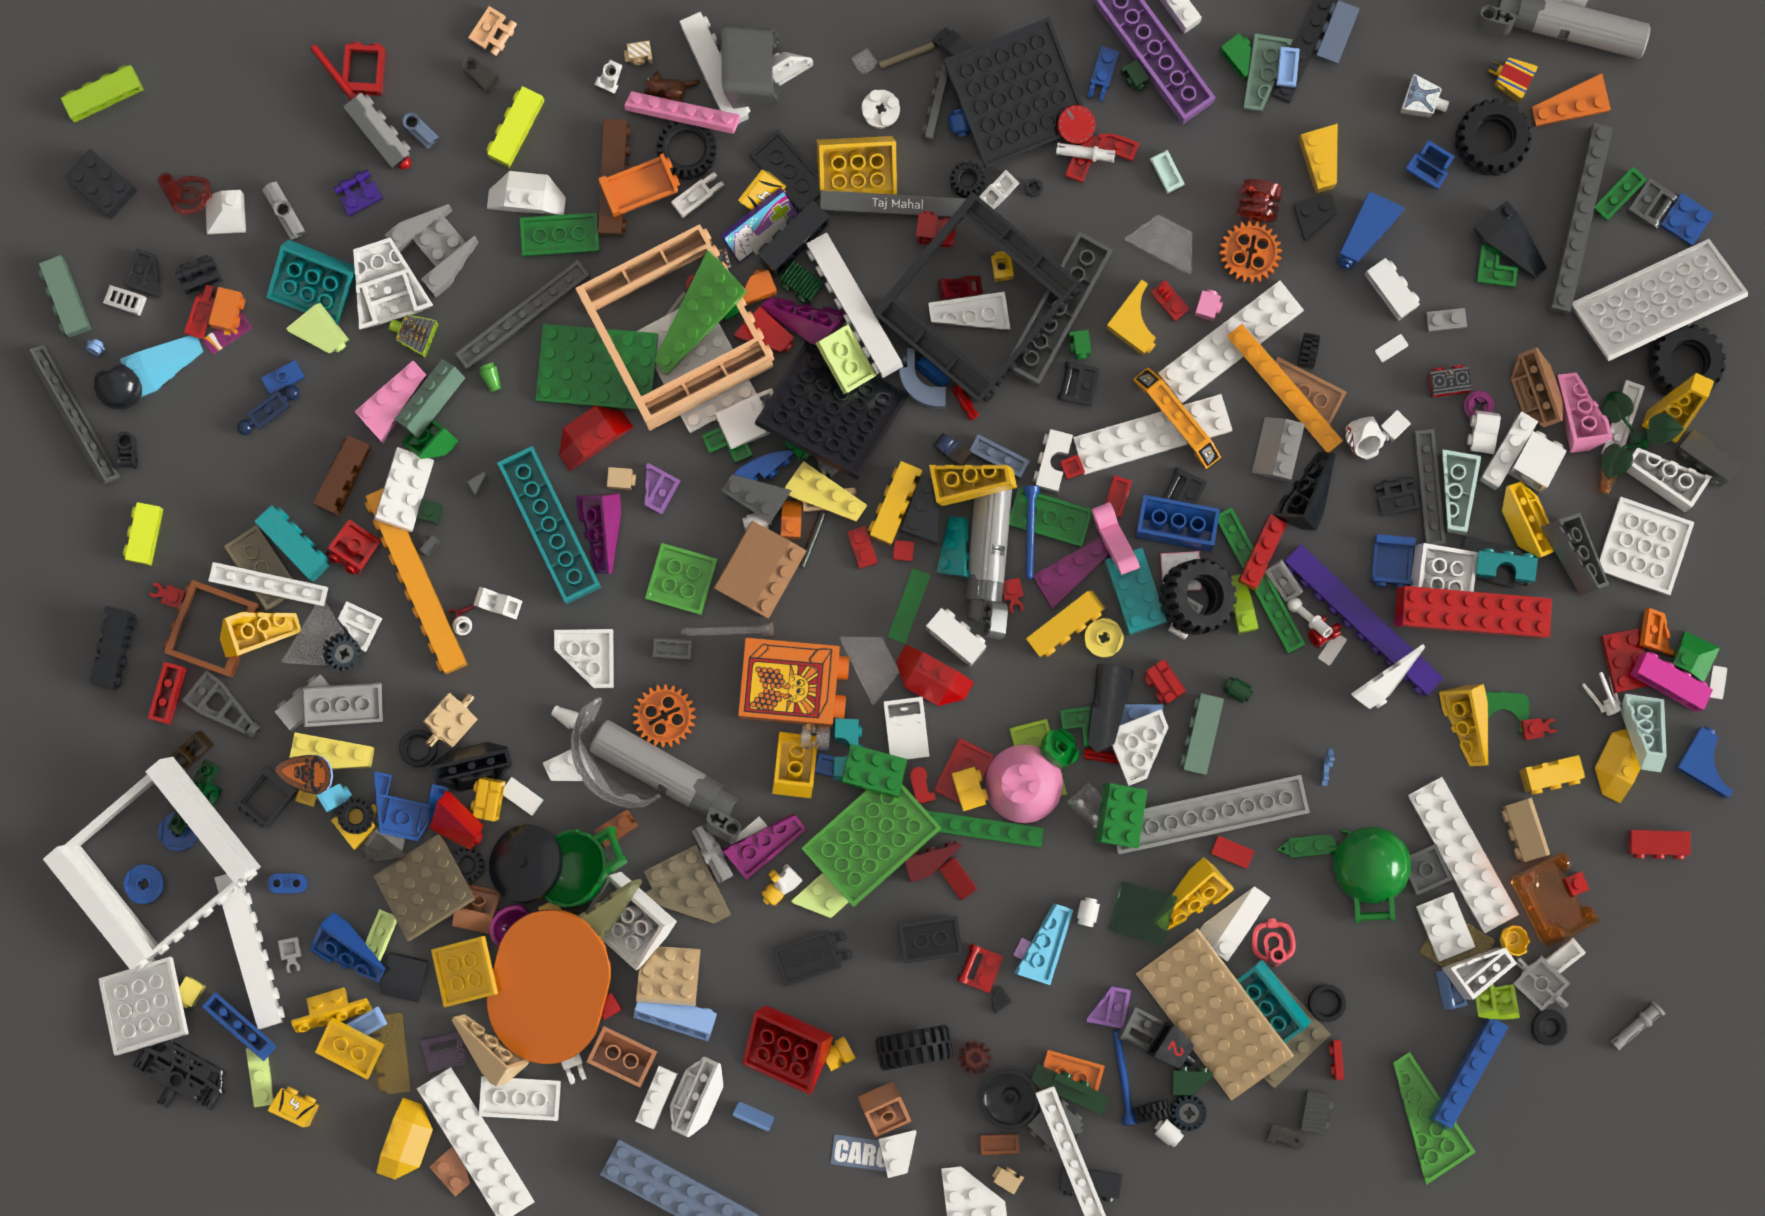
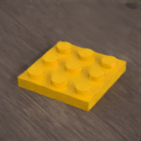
M485 936L431 950L444 1007L498 994Z

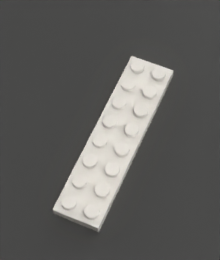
M1278 281L1166 366L1158 375L1183 404L1244 357L1227 337L1241 323L1261 344L1304 310L1284 284Z
M1222 394L1183 405L1210 438L1233 431ZM1162 411L1073 437L1077 454L1085 471L1084 475L1189 445Z
M1443 777L1407 795L1433 844H1437L1452 878L1482 932L1487 933L1519 915Z
M451 1067L417 1088L495 1216H514L535 1202L482 1116H479L477 1108Z

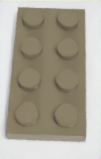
M258 525L250 528L224 546L238 568L293 579ZM254 592L266 611H269L286 599Z

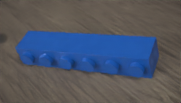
M1485 1018L1429 1118L1430 1121L1445 1130L1452 1129L1506 1033L1507 1025L1497 1019Z

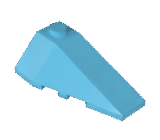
M186 336L121 358L120 361L123 365L132 369L139 377L142 385L141 397L160 389L165 382L172 379L177 372L190 364L204 351L198 338Z

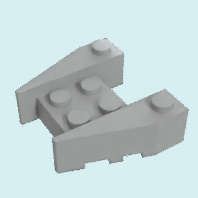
M449 204L402 221L385 234L386 238L392 239L400 253L415 242L435 266L434 269L421 278L435 298L452 285L456 275L461 271L467 258L479 243L475 236L465 242L445 217L452 212Z

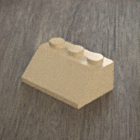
M1532 798L1503 806L1504 811H1501L1504 822H1508L1510 828L1508 830L1509 838L1511 841H1514L1516 846L1514 849L1516 859H1520V862L1523 863L1550 855Z

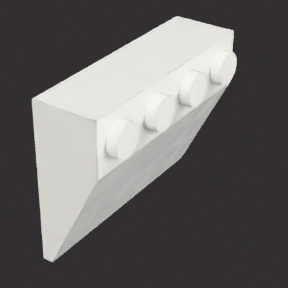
M1426 543L1415 545L1411 575L1412 585L1410 586L1474 592L1478 552Z
M622 872L608 875L603 889L594 898L586 912L594 909V905L607 898L611 899L610 894L631 880ZM638 888L613 928L606 933L607 937L603 941L630 966L638 970L666 939L677 921Z

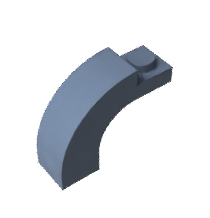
M907 348V354H903V365H907V367L899 369L903 389L913 401L924 407L945 409L946 387H931L923 384L915 373V348Z

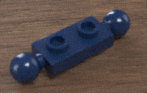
M294 385L286 387L283 395L276 391L246 413L250 419L241 420L238 423V432L242 435H248L252 432L254 425L260 430L290 408L287 403L288 400L294 401L298 399L300 395L298 387Z

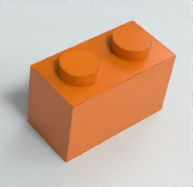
M218 287L208 323L211 328L231 333L235 332V328H238L240 325V310H243L245 306L243 294L238 291Z

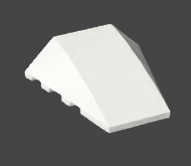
M391 238L353 249L359 330L391 322L392 319H401L405 315H413L433 306Z

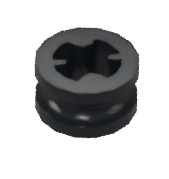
M1030 179L1025 186L1026 194L1030 197H1037L1041 194L1043 190L1041 181ZM1033 183L1037 184L1036 188L1039 189V191L1035 190V193L1031 192L1029 187Z

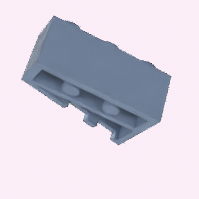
M1337 0L1336 3L1332 4L1329 14H1332L1330 21H1326L1322 32L1325 34L1322 40L1318 39L1315 50L1318 51V56L1339 63L1360 10L1359 7L1341 0Z

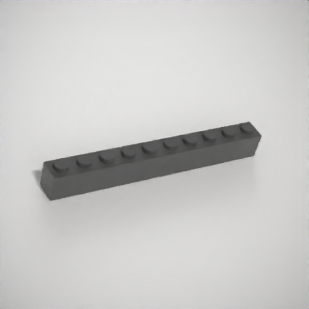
M1594 123L1589 129L1548 312L1564 316L1571 312L1613 127Z

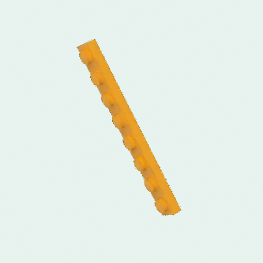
M1243 323L1227 335L1229 340L1301 423H1305V428L1326 452L1332 451L1343 441Z

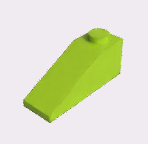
M1241 574L1231 576L1233 579L1231 583L1233 587H1236L1237 591L1234 592V597H1237V603L1233 604V607H1235L1233 619L1237 634L1258 629L1249 589L1238 582Z

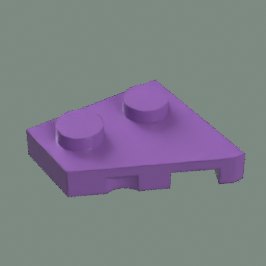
M647 463L645 506L662 515L681 481Z

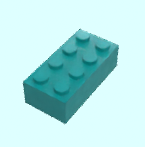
M271 505L255 520V523L303 574L314 582L330 567L327 563V556L319 549L317 551L314 549L316 545L306 535L302 537L301 533L303 531L293 521L290 523L287 521L290 517L280 507L274 508Z
M1143 548L1133 551L1140 568L1121 575L1112 558L1104 561L1128 636L1166 624L1167 622L1165 614L1162 613L1160 608L1162 605L1159 602V596Z

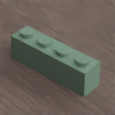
M59 255L39 263L41 269L38 272L42 281L45 280L48 286L45 290L49 299L52 298L54 302L52 309L55 316L60 318L61 323L58 324L62 334H66L71 338L92 330L65 259Z
M442 359L394 420L405 431L419 438L464 381L465 377L453 365Z
M1202 693L1199 695V698L1195 697L1193 708L1196 709L1195 716H1191L1189 727L1192 728L1191 734L1186 736L1184 746L1187 747L1186 755L1182 754L1180 765L1183 766L1182 771L1203 776L1207 775L1224 702L1223 698Z

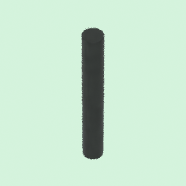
M819 511L804 549L806 553L799 564L801 567H806L826 516V513Z

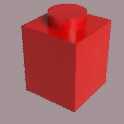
M613 993L608 994L602 1012L604 1020L623 1010Z

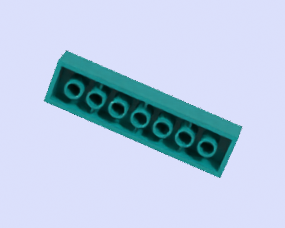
M533 446L498 462L497 464L566 605L602 588Z

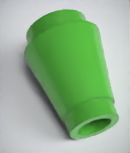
M492 362L479 367V375L490 392L501 389L497 366H494Z

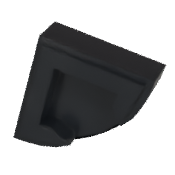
M1001 986L996 989L992 997V1006L995 1013L1012 1002Z

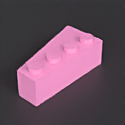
M412 361L354 412L377 438L384 443L388 434L397 424L394 419L423 384L427 375Z

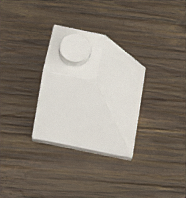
M241 190L219 191L205 196L207 235L246 233L245 197Z

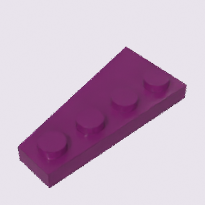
M1099 537L1033 575V579L1051 609L1055 608L1060 601L1109 555V552Z
M793 813L721 850L747 880L807 829Z

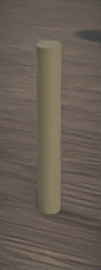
M930 42L879 61L880 68L883 69L935 49L934 44Z

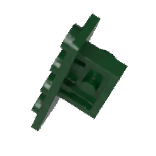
M204 759L193 782L210 804L214 806L222 789L210 783L219 766ZM176 811L168 825V829L182 836L188 824Z
M1039 1064L1036 1066L1031 1077L1035 1085L1044 1089L1054 1085L1057 1095L1098 1114H1103L1109 1096L1090 1088V1083L1079 1079L1078 1082L1072 1080V1075L1061 1071L1059 1074Z

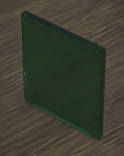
M1122 881L1108 930L1163 946L1177 896Z

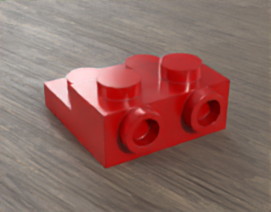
M349 519L328 547L326 555H328L327 558L330 562L334 564L340 563L345 566L344 570L347 573L359 575L380 545L381 540Z

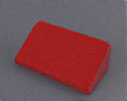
M955 857L939 868V871L960 900H963L977 890Z

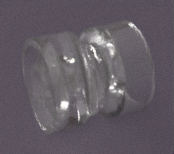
M802 723L800 748L812 749L815 747L817 750L828 751L830 726L819 725L815 727L814 724ZM811 733H816L815 741H811Z

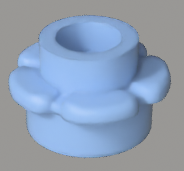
M99 340L87 341L86 350L89 353L100 356L101 352L105 350L103 343Z

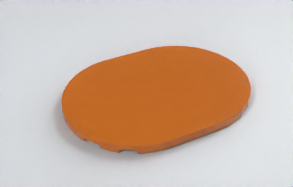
M546 909L530 913L518 920L504 935L493 968L498 994L487 997V1010L491 1025L498 1038L509 1050L519 1057L535 1063L554 1064L566 1061L579 1054L591 1042L597 1032L610 985L611 964L603 940L590 927L589 923L570 912Z

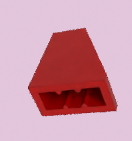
M759 307L752 314L756 321L753 324L756 329L760 328L764 339H762L764 345H769L772 352L782 354L785 351L788 353L794 346V337L764 309ZM746 323L734 333V338L744 343L754 339Z
M446 790L437 801L430 829L469 850L475 844L479 845L484 835L482 834L484 825Z

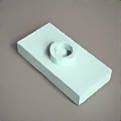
M1168 150L1150 158L1167 194L1185 185Z

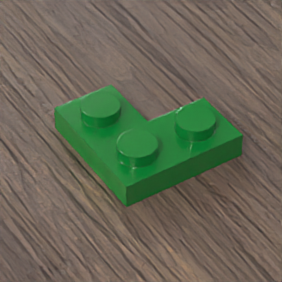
M1481 244L1476 283L1515 288L1518 268L1499 265L1500 251L1494 246L1489 247L1486 244Z
M721 427L702 435L709 454L728 447L735 464L753 456L748 443L730 449Z
M1091 706L1060 710L1062 729L1082 728L1084 747H1088Z

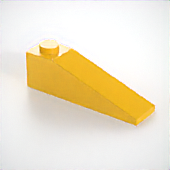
M1484 684L1465 685L1440 691L1442 711L1445 717L1448 716L1452 724L1451 729L1453 733L1456 732L1460 740L1459 746L1469 766L1488 765V702Z

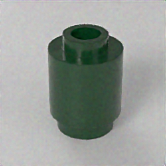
M1230 676L1223 688L1228 696L1241 703L1244 700L1248 702L1253 694V691L1250 690L1252 686L1236 677L1234 679Z

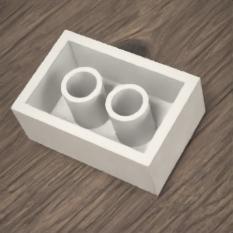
M941 608L926 626V631L969 667L973 665L986 649V641L980 635L976 634L974 636L969 632L971 628L963 621L961 623L956 621L955 615L949 609L944 611Z

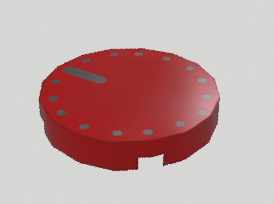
M1073 105L1065 108L1060 113L1057 130L1066 142L1081 144L1088 141L1095 131V118L1088 108L1081 105Z

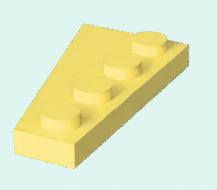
M804 461L785 487V489L792 490L789 495L790 497L857 522L867 507L864 502Z

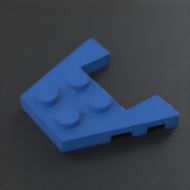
M374 771L379 833L419 841L434 815L437 801L446 790L449 791V788L431 784L427 803L389 796L388 791L392 775Z

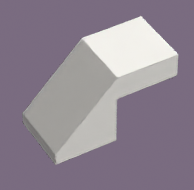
M479 587L474 606L513 619H517L522 601L499 594L483 587Z

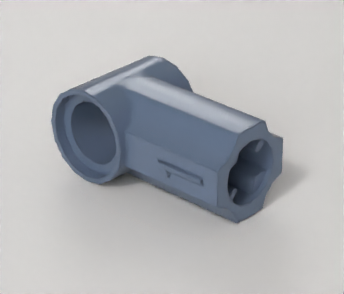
M407 113L403 117L402 122L405 129L427 149L439 138L417 114ZM408 120H417L416 126H407Z

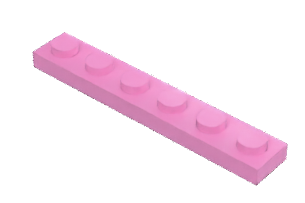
M631 91L625 103L626 111L734 134L740 121L739 114Z

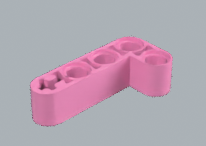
M1108 502L1091 509L1097 531L1119 573L1123 575L1140 568L1138 560L1117 522L1111 503Z

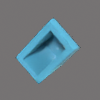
M341 784L329 788L322 794H317L326 812L331 814L338 811L342 806L341 804L351 799L350 797L352 796L347 786L343 787Z

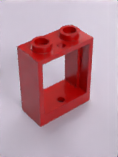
M360 42L345 44L342 78L355 94L362 93L363 95L382 96L386 58L384 46L378 43L362 45ZM351 52L378 54L376 84L349 82Z

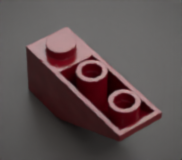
M955 840L945 843V847L941 849L934 846L926 849L927 853L921 855L915 852L905 861L910 882L930 877L962 846L961 843L957 844Z

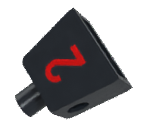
M1168 1022L1164 1023L1146 1054L1177 1068H1181L1183 1063L1190 1067L1196 1060V1057L1190 1053L1194 1048V1044L1177 1026Z

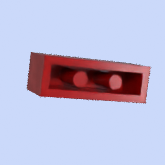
M167 662L163 663L148 719L171 725L187 668Z
M1628 831V854H1632L1633 858H1645V855H1653V859H1665V855L1672 856V859L1682 860L1684 856L1690 855L1691 832Z

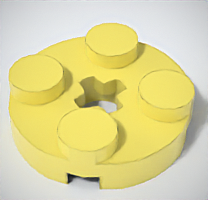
M1102 618L1095 620L1087 627L1084 640L1086 648L1093 655L1106 658L1113 656L1120 650L1124 636L1120 626L1115 621ZM1107 633L1109 641L1101 643V639L1098 636Z

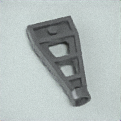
M208 670L203 673L182 700L197 713L245 733L251 740L261 729L258 724L252 721L226 685ZM216 692L220 693L226 702L221 711H214L207 707V702ZM230 707H234L240 713V718L235 723L224 717Z

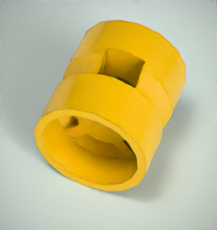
M844 1036L834 1041V1045H831L826 1059L831 1071L841 1067L842 1062L848 1063L856 1059Z

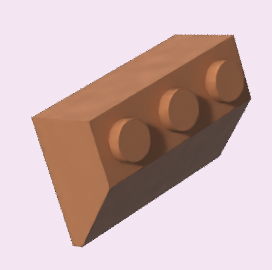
M603 1026L587 1059V1063L641 1088L657 1051Z

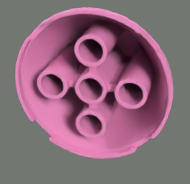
M1017 745L1005 749L992 760L986 772L985 790L989 803L999 815L1013 822L1031 823L1043 819L1055 809L1062 794L1063 778L1060 768L1053 765L1041 754L1040 748L1035 746Z

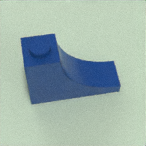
M1709 727L1698 728L1675 769L1725 799L1730 798L1733 790L1727 787L1721 780L1714 763V750L1719 737Z

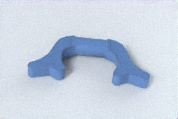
M1331 748L1327 749L1323 761L1321 786L1326 787L1329 780V767H1333V762L1335 761L1334 749Z

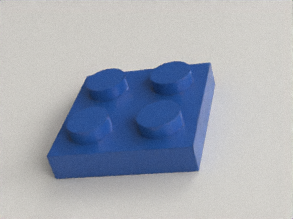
M1681 193L1659 226L1692 247L1714 214Z

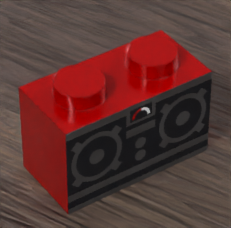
M1455 365L1449 370H1444L1443 367L1434 368L1427 375L1431 398L1464 394L1472 390L1469 367L1463 368V365Z

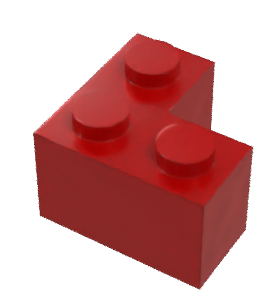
M923 211V213H919L915 244L929 245L950 218L938 220V215H934V212ZM956 228L940 247L954 248Z

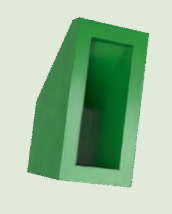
M1238 33L1221 46L1219 52L1242 81H1244L1249 71L1251 44L1245 36H1241Z

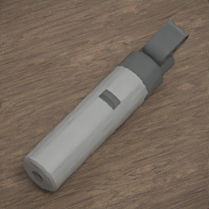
M1499 0L1497 7L1483 6L1476 19V25L1479 29L1500 35H1507L1512 27L1637 59H1640L1646 50L1651 30L1649 23L1558 0Z
M1012 489L974 498L968 563L970 577H967L966 600L969 601L967 619L980 621L982 637L998 640L1004 638L1007 627L1008 607L1005 603H1002Z
M606 720L601 725L590 745V753L706 817L704 827L709 833L728 843L735 842L738 839L741 825L737 820L729 817L736 806L738 798L722 790L724 784L610 720ZM731 828L736 833L730 834L726 829Z

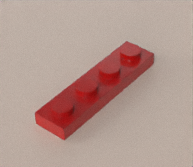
M1271 514L1268 515L1238 579L1239 583L1254 591L1258 588L1287 525L1286 522Z

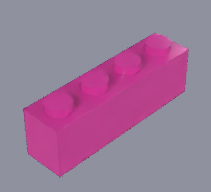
M1646 652L1638 656L1630 674L1631 676L1694 712L1705 709L1713 691L1706 682L1696 680L1691 677L1690 673L1676 669L1673 663L1662 661L1653 652Z

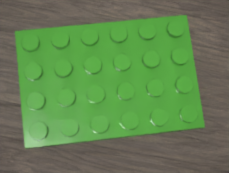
M902 784L898 798L866 790L801 849L847 901L855 907L942 828Z

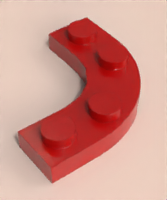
M1106 133L1092 137L1080 146L1091 148L1098 146V149L1115 150V156L1133 162L1139 142L1117 134ZM1072 157L1065 177L1083 184L1092 159Z

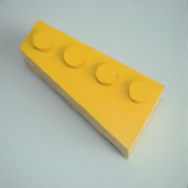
M903 461L900 462L898 468L895 467L891 476L893 481L891 485H887L883 494L886 496L883 503H879L876 510L878 514L876 521L872 520L868 531L871 532V538L887 545H892L922 475L921 469Z
M1093 590L1087 591L1026 639L1040 657L1044 655L1048 657L1056 651L1054 647L1060 643L1063 646L1071 640L1070 635L1074 632L1080 633L1087 627L1086 623L1090 620L1094 622L1101 617V612L1106 607Z

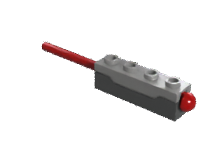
M316 44L313 45L310 50L350 99L343 106L347 114L391 169H394L396 166L402 170L408 169L411 166V159L408 152L410 147L404 140L400 142L396 137L398 135L396 129L392 125L388 127L384 122L386 119L384 114L372 107L374 104L372 99L368 95L364 96L362 93L356 95Z

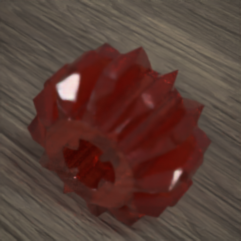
M973 1041V1048L967 1042L966 1047L969 1050L960 1049L961 1052L965 1053V1056H958V1059H965V1062L961 1063L960 1066L964 1067L968 1064L969 1066L966 1068L967 1073H969L971 1067H973L974 1075L977 1074V1067H979L982 1073L985 1072L982 1067L983 1064L986 1067H990V1064L985 1062V1059L990 1060L992 1056H985L990 1049L987 1048L982 1051L985 1045L983 1042L979 1048H977V1041ZM973 1052H977V1055L981 1056L980 1061L977 1060L978 1063H973V1060L970 1059V1055H973Z

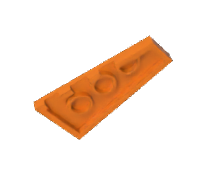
M1602 73L1533 106L1531 113L1534 126L1538 127L1609 112L1611 108Z

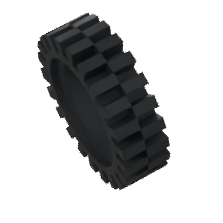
M671 121L669 126H665L663 132L659 134V139L656 143L657 155L659 157V154L663 153L665 158L669 157L673 167L670 168L672 175L676 174L682 180L684 178L692 180V177L699 178L702 173H707V169L713 166L712 163L713 161L715 162L717 148L715 137L709 128ZM680 133H694L704 143V154L693 165H680L670 157L669 144Z

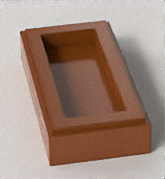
M1019 1134L980 1135V1155L1020 1154Z

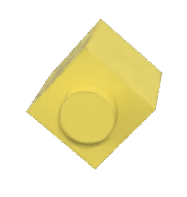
M188 976L185 977L179 987L182 1005L185 1008H188V1006L195 1007L206 988L205 985Z

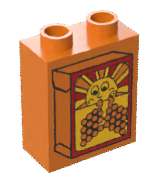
M746 638L739 719L833 727L834 718L844 719L846 695H836L837 679L848 680L850 657L839 656L840 646Z

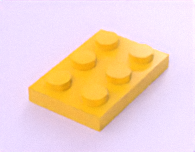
M332 1017L315 1053L368 1079L385 1044Z

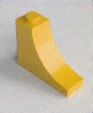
M1143 280L1139 282L1106 327L1107 330L1142 356L1146 352L1150 353L1156 345L1153 343L1156 337L1147 329L1141 316V298L1148 285Z

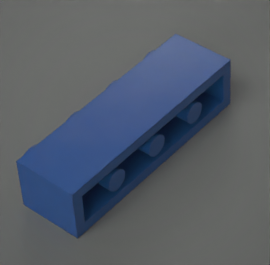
M216 992L202 1006L208 1014L263 1062L276 1049L277 1046Z

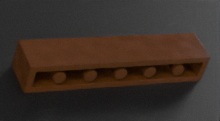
M603 120L601 177L606 176L607 178L629 169V163H626V156H630V145H627V137H631V126H628L627 120ZM600 187L599 237H623V232H626L627 220H623L624 214L613 218Z

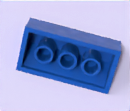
M1143 495L1135 538L1211 552L1215 543L1220 509Z

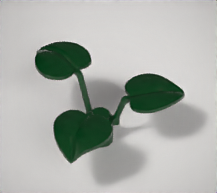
M1610 392L1603 402L1602 414L1607 417L1610 423H1618L1622 419L1632 434L1630 435L1631 445H1624L1621 448L1620 445L1614 443L1604 450L1601 465L1605 476L1611 479L1626 472L1632 466L1633 454L1627 448L1645 450L1649 446V442L1655 445L1667 443L1677 437L1684 428L1669 414L1659 413L1649 420V429L1645 430L1644 435L1641 431H1636L1625 418L1634 411L1632 400L1622 392Z

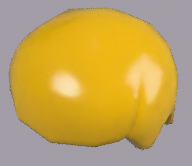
M1515 925L1505 928L1501 932L1499 939L1501 948H1506L1510 955L1514 956L1525 954L1527 952V945L1530 943L1527 932L1521 926Z

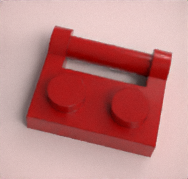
M970 944V952L961 975L957 977V981L990 993L1004 956ZM980 953L983 956L973 980L968 979L976 955Z

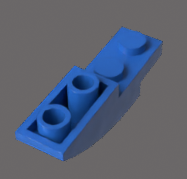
M791 450L761 456L742 466L734 472V475L758 481L757 477L760 475L764 481L767 478L771 480L779 473L777 470L781 466L786 467L793 461L794 453Z

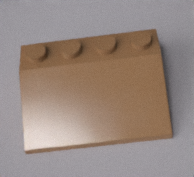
M751 521L714 589L759 616L769 619L806 550L764 526Z

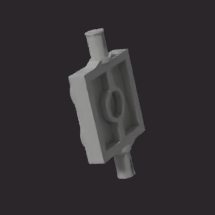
M1542 955L1529 965L1521 957L1515 961L1516 965L1523 971L1513 984L1541 1011L1554 1002L1563 1010L1565 1006L1569 1005L1561 997V994L1570 982Z

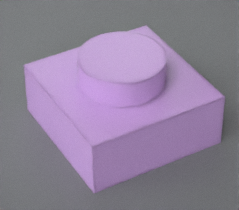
M1021 938L1013 956L1022 959L1031 942Z

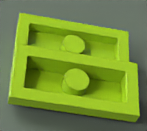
M1493 983L1476 997L1478 1017L1488 1019L1520 1018L1514 984L1494 987Z

